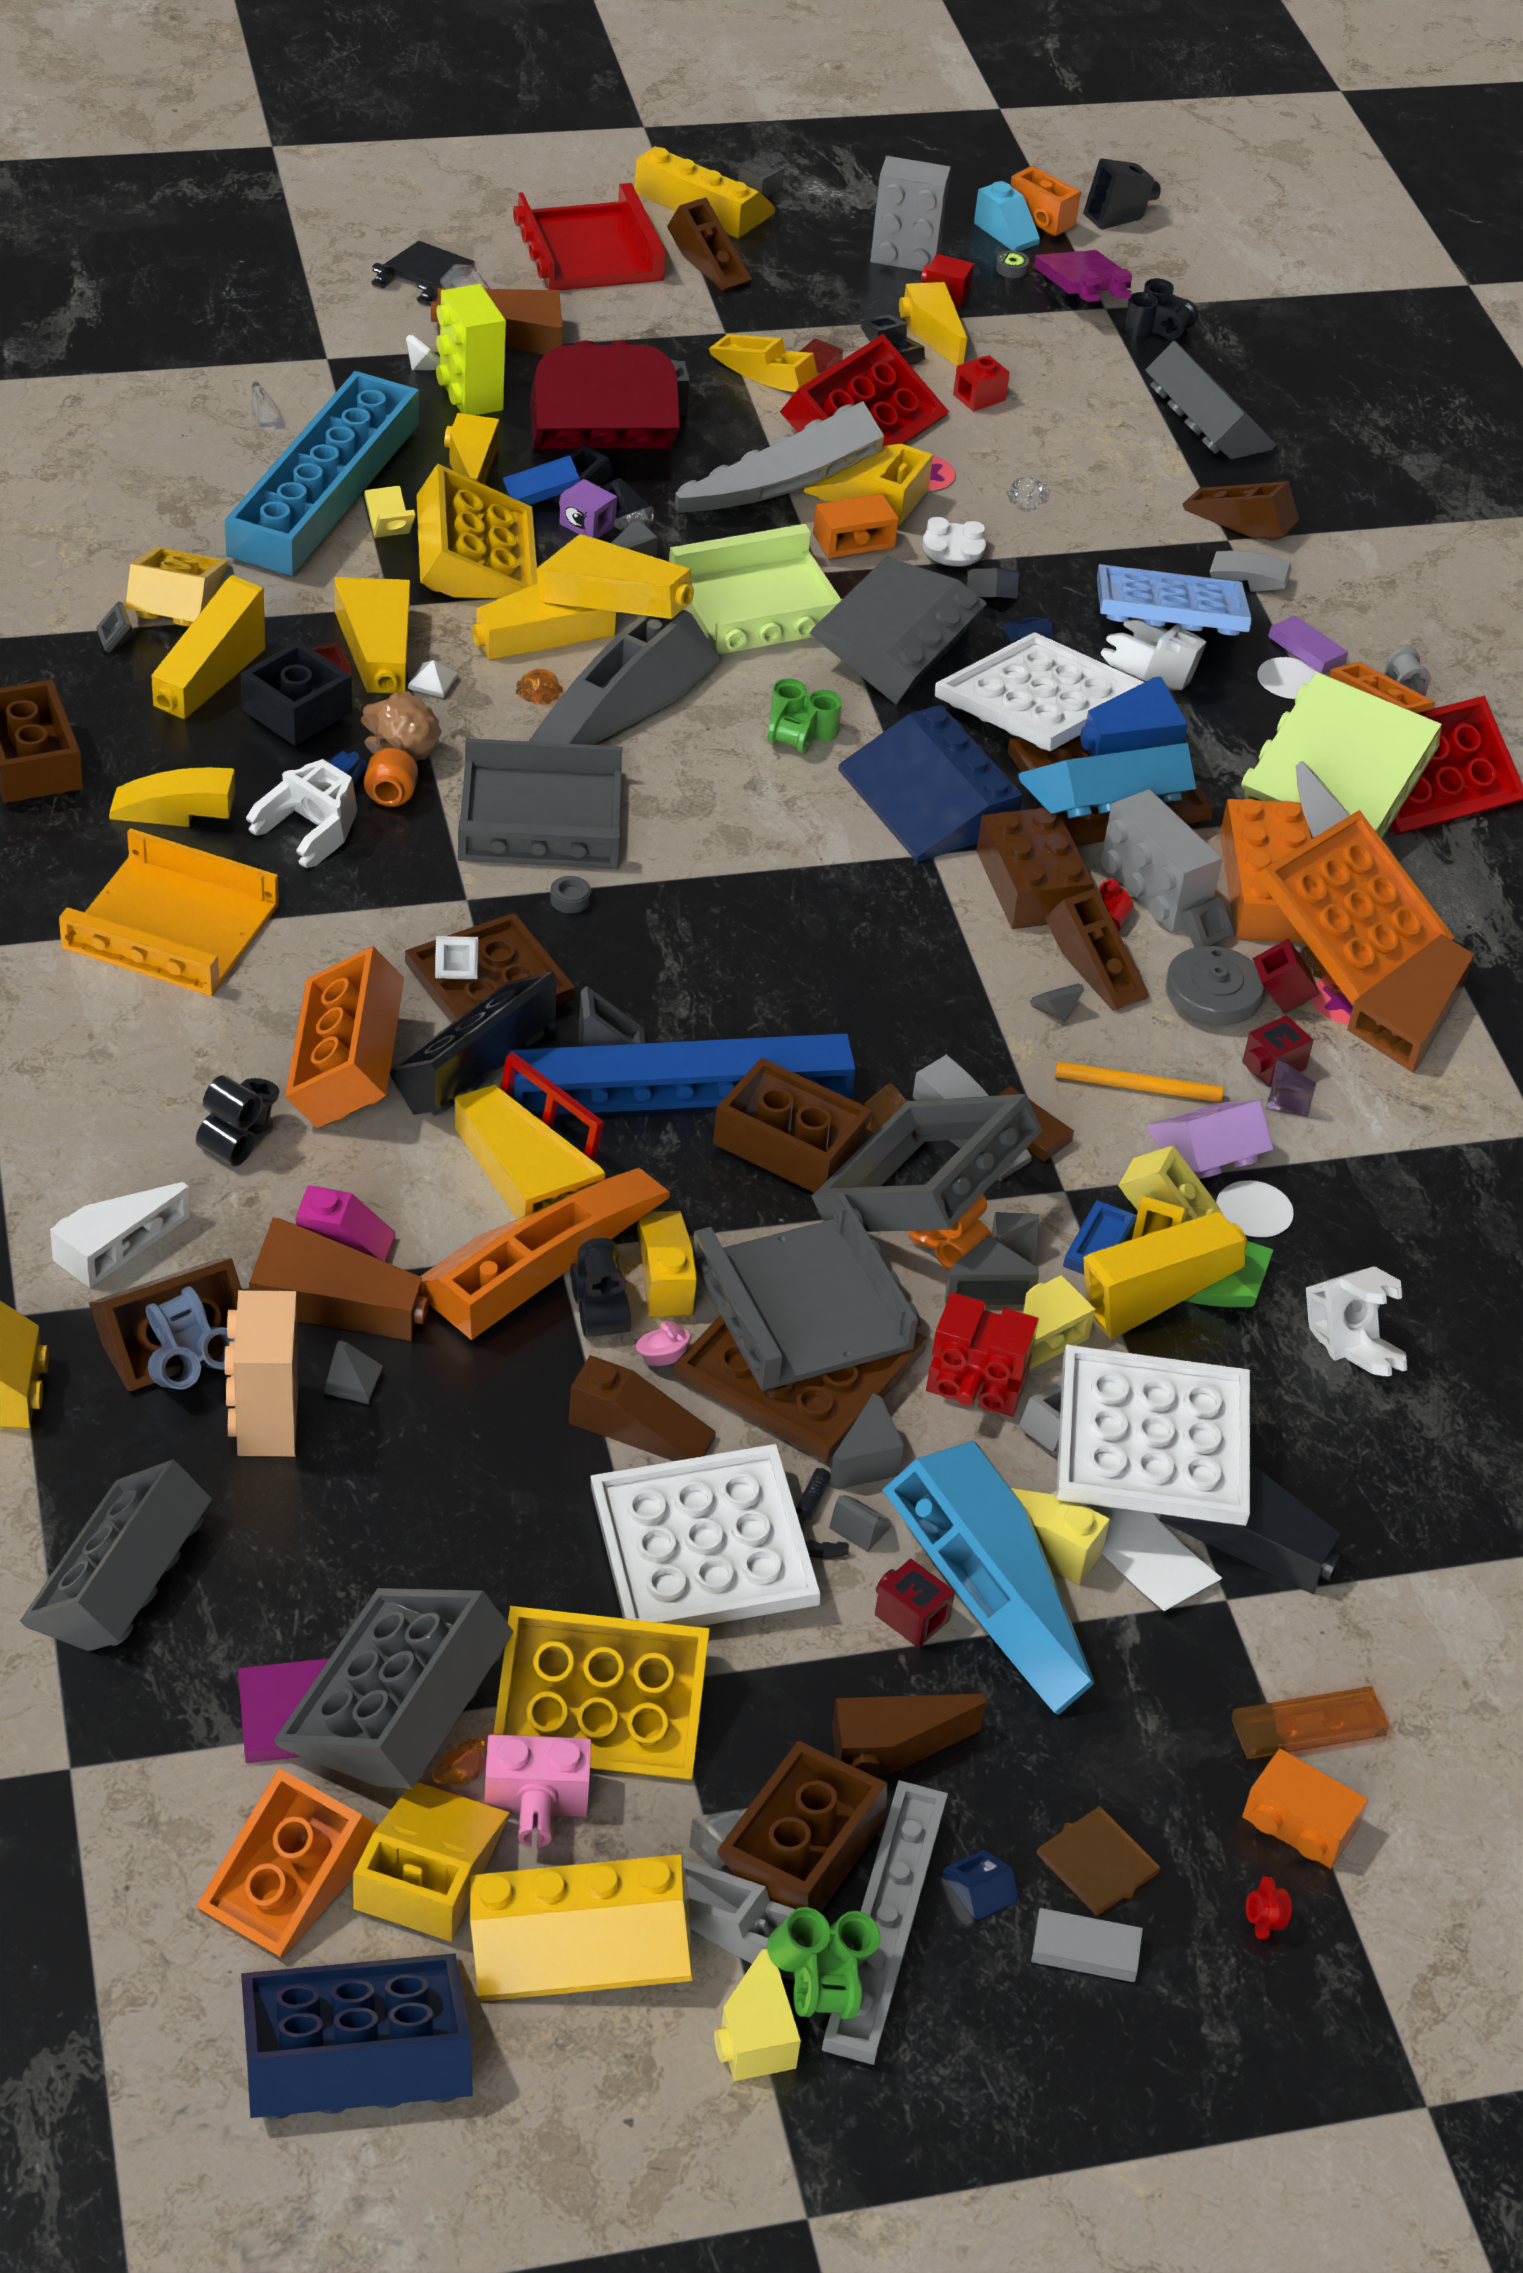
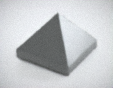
M118 601L96 628L104 650L108 653L134 637L132 625L124 604Z
M1077 983L1034 996L1030 1000L1031 1006L1065 1022L1084 991L1083 984Z

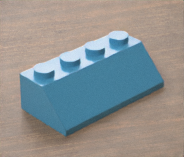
M1188 743L1065 760L1018 773L1020 782L1051 814L1067 811L1068 818L1092 814V807H1098L1099 814L1110 812L1112 803L1148 789L1164 803L1182 800V792L1196 789Z

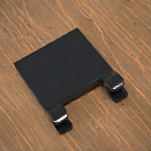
M417 241L385 264L375 263L372 266V271L377 273V276L371 281V284L385 288L394 275L418 283L417 288L423 291L417 297V301L430 305L431 301H434L437 296V288H445L474 268L475 261Z

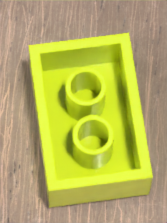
M481 284L441 290V305L437 306L440 335L436 338V345L440 354V365L436 366V376L439 385L445 387L451 403L456 405L463 414L480 415L503 410L506 320Z

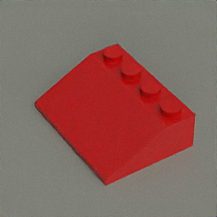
M884 334L798 388L780 410V413L799 433L803 431L807 424L814 420L821 419L823 421L834 416V413L839 408L847 404L854 406L864 401L884 435L882 446L905 444L949 413V410Z
M1485 695L1416 713L1441 724L1440 742L1430 762L1390 825L1396 835L1523 801L1522 781Z

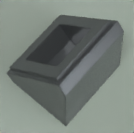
M843 1494V1496L839 1495L836 1501L829 1529L868 1552L889 1530L892 1523L889 1518L858 1499Z

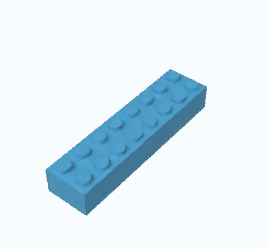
M354 371L225 519L226 556L248 564L271 569L281 574L293 576L419 425V389Z

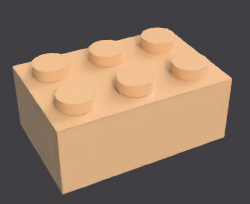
M238 1290L237 1310H228L227 1337L235 1339V1341H230L229 1346L225 1347V1375H231V1377H227L226 1406H235V1408L228 1409V1437H237V1456L295 1457L299 1387L296 1291Z

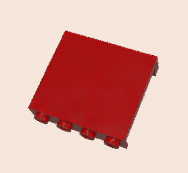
M632 183L619 184L618 202L531 209L524 193H518V206L513 208L514 223L516 226H520L522 241L524 244H528L530 259L536 262L539 279H544L548 290L560 291L664 281L666 251Z

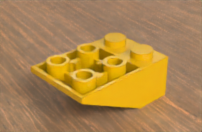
M904 444L882 446L881 452L824 480L806 486L804 493L830 502L883 494L899 518L898 525H901L929 490L933 454Z
M417 1782L413 1789L405 1791L373 1832L353 1873V1909L452 1942L470 1903L471 1875L484 1873L510 1817V1812Z

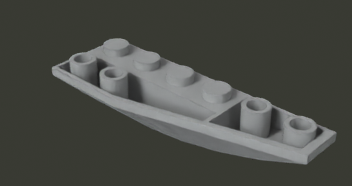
M864 401L854 406L847 404L839 408L834 413V416L823 421L821 419L814 420L807 424L803 431L793 436H790V434L783 435L776 439L772 446L762 451L758 449L752 450L745 454L741 461L729 467L728 465L719 466L708 477L698 482L696 480L686 482L675 494L674 507L678 513L716 510L755 503L793 492L824 480L881 452L884 435Z

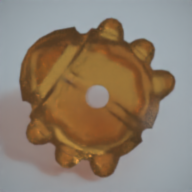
M534 669L524 674L522 679L516 684V694L534 704H550L551 701L559 698V693L563 692V687L558 683L556 676L545 669Z
M478 1737L475 1739L470 1738L448 1751L438 1760L435 1771L432 1773L434 1776L433 1781L437 1784L462 1787L477 1779L484 1770L486 1747L484 1740H480Z

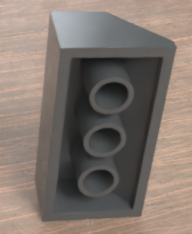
M1175 341L1145 370L1154 379L1150 386L1163 399L1168 395L1171 397L1167 404L1180 417L1185 413L1189 416L1184 422L1198 436L1202 432L1206 434L1202 441L1215 454L1222 450L1230 459L1269 451L1277 445L1210 374Z
M174 1459L116 1480L29 1606L20 1622L28 1629L86 1651L120 1644L132 1632L134 1625L131 1622L138 1611L146 1606L156 1595L157 1588L155 1585L163 1573L171 1569L179 1560L181 1553L178 1550L186 1538L195 1533L202 1525L204 1518L201 1515L212 1498Z

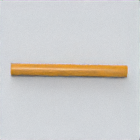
M1057 1061L1055 1078L1217 1103L1222 1102L1224 1086Z

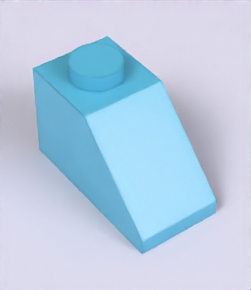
M1004 181L995 182L992 185L978 189L974 224L1012 251L1019 252L1039 244V234L1025 198L1021 193Z

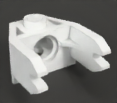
M1139 618L1129 619L1123 624L1126 628L1133 631L1134 635L1117 633L1107 636L1106 640L1116 647V650L1104 648L1101 651V655L1110 666L1144 681L1154 677H1162L1168 690L1182 691L1191 682L1207 643L1196 634L1181 628L1178 623L1170 630H1167L1160 626L1145 624L1143 622L1144 619Z
M324 759L306 764L298 770L285 771L282 774L283 781L255 803L246 817V820L252 824L248 828L249 832L256 836L268 833L294 810L318 825L304 837L296 850L302 856L299 864L305 868L317 866L345 842L358 810L352 777Z
M1374 1266L1306 1287L1309 1329L1318 1341L1327 1348L1333 1360L1336 1361L1346 1357L1347 1360L1369 1373L1381 1376H1391V1367L1401 1371L1407 1370L1406 1352L1380 1338L1378 1309L1380 1304L1387 1303L1386 1296L1396 1299L1402 1298L1401 1280Z

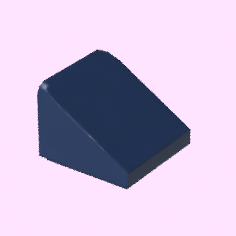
M1033 616L1005 622L1002 625L1003 631L1012 643L1034 632L1053 640L1052 623L1049 619Z
M985 1849L942 1870L946 1881L967 1911L976 1920L987 1917L1014 1904L1018 1900L1013 1868Z

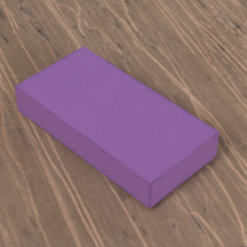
M1297 616L1281 621L1270 628L1268 635L1270 639L1321 674L1346 663L1348 651Z

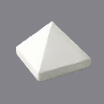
M407 336L406 342L412 370H436V366L440 365V357L415 336Z
M434 660L423 662L409 682L408 689L444 698L457 679L458 672Z
M436 936L435 978L477 979L478 937Z

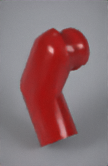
M1107 879L1100 884L1099 892L1119 932L1132 913L1134 905L1132 898L1124 888L1120 887L1118 880Z

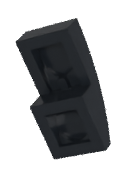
M890 314L861 321V329L870 342L884 334L908 364L925 359V347L907 337V324Z

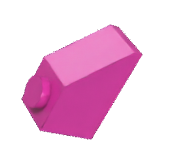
M312 1185L307 1186L296 1214V1225L387 1263L395 1240V1231L350 1192Z

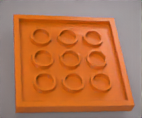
M1360 810L1270 864L1256 875L1352 1006L1358 997L1439 935L1443 934L1451 940L1455 938Z

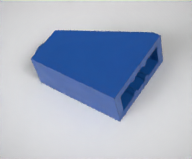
M1154 677L1088 710L1086 725L1081 729L1080 738L1084 750H1088L1091 756L1182 744L1185 740L1188 724L1162 677Z

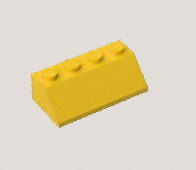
M654 146L636 158L634 188L638 195L674 211L677 210L679 205L706 197L725 232L739 239L775 213V206L761 192L748 187L743 182L734 181L722 176L715 170L699 166L690 159L676 156L664 148Z
M681 1854L471 1875L470 1925L480 2002L693 1981L689 1887Z

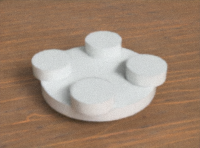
M932 517L928 520L927 531L923 536V550L932 560L944 565L967 566L974 564L983 557L986 543L983 538L985 527L977 521H968L963 525L949 523L942 517Z

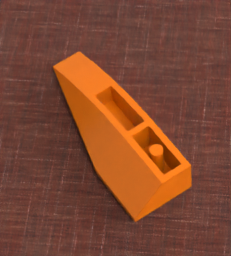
M640 1168L605 1179L575 1192L552 1205L478 1235L420 1276L422 1277V1296L428 1297L429 1305L472 1340L570 1270V1265L577 1263V1252L583 1243L594 1238L613 1239L670 1198V1191Z

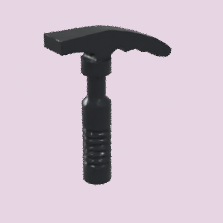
M816 1468L795 1509L803 1536L805 1533L803 1527L806 1521L812 1519L830 1482L831 1474L824 1468ZM811 1539L808 1542L805 1541L809 1557H839L848 1555L849 1544L846 1542L838 1541L836 1544L823 1542L821 1544Z

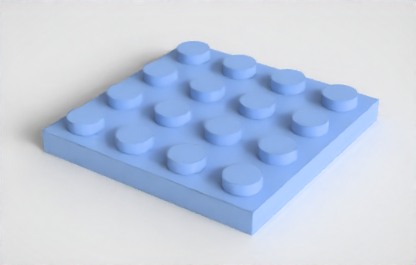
M1099 564L1097 586L1100 613L1107 614L1106 618L1109 620L1126 622L1129 620V617L1144 619L1143 622L1151 626H1165L1166 622L1179 623L1181 628L1191 631H1201L1203 627L1217 628V632L1232 636L1239 635L1240 631L1249 632L1252 617L1242 582Z

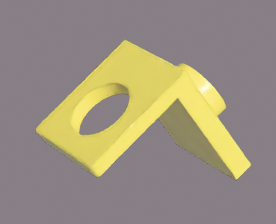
M400 486L365 490L364 497L374 538L410 533L415 518V511H406Z

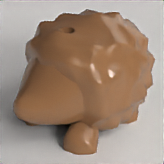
M405 691L403 693H394L386 700L367 704L363 708V716L360 721L375 735L369 736L364 741L371 753L375 754L377 751L385 748H397L407 752L417 762L418 760L426 759L433 752L434 746L441 735V728L438 725L439 720L434 715L432 708L426 706L421 698L414 697L411 692Z

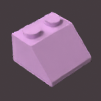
M1261 1100L1217 1103L1147 1124L1149 1133L1160 1148L1163 1149L1174 1145L1192 1171L1196 1172L1198 1179L1222 1173L1221 1165L1233 1162L1234 1167L1256 1163L1259 1161L1258 1154L1273 1150Z

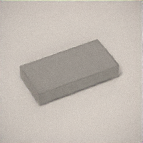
M1040 1908L1031 1962L1135 1982L1143 1928Z

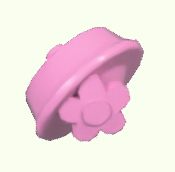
M663 1321L660 1329L643 1335L637 1341L635 1348L637 1353L649 1365H670L676 1363L689 1349L690 1332L673 1321Z

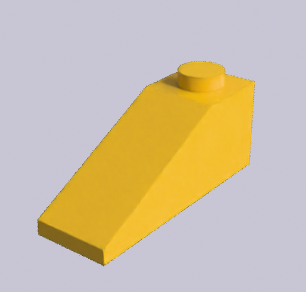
M945 282L906 284L905 295L899 300V313L901 318H905L909 330L955 366L964 364L967 336Z
M457 413L453 426H447L444 438V446L450 448L451 467L453 471L485 485L498 451L499 419Z
M681 1211L649 1212L636 1221L648 1317L693 1316L696 1272L692 1245Z

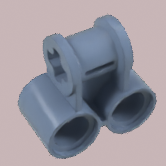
M188 1286L182 1289L180 1296L157 1306L155 1303L146 1306L149 1323L162 1345L161 1348L153 1352L148 1362L149 1376L154 1383L161 1387L181 1390L189 1388L197 1381L200 1376L201 1366L225 1369V1347L229 1346L230 1341H235V1339L227 1337V1328L209 1326L205 1309L192 1287ZM215 1335L222 1338L225 1346L223 1354L217 1360H213L207 1350L209 1341ZM173 1355L179 1356L183 1364L182 1373L175 1380L169 1379L165 1370L168 1359Z

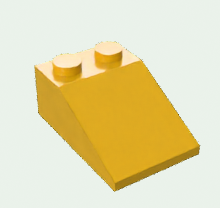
M156 546L130 564L125 609L135 610L136 616L141 618L158 619V616L161 615L173 618L172 622L175 624L191 626L217 593L228 568L229 560Z

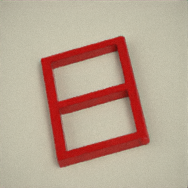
M514 1052L508 1054L500 1089L511 1097L516 1070L547 1093L542 1122L553 1129L558 1103L590 1127L584 1155L595 1162L604 1122Z

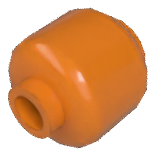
M385 748L377 751L370 758L364 777V788L369 798L377 804L386 807H396L405 804L412 797L418 778L417 764L412 756L397 748Z

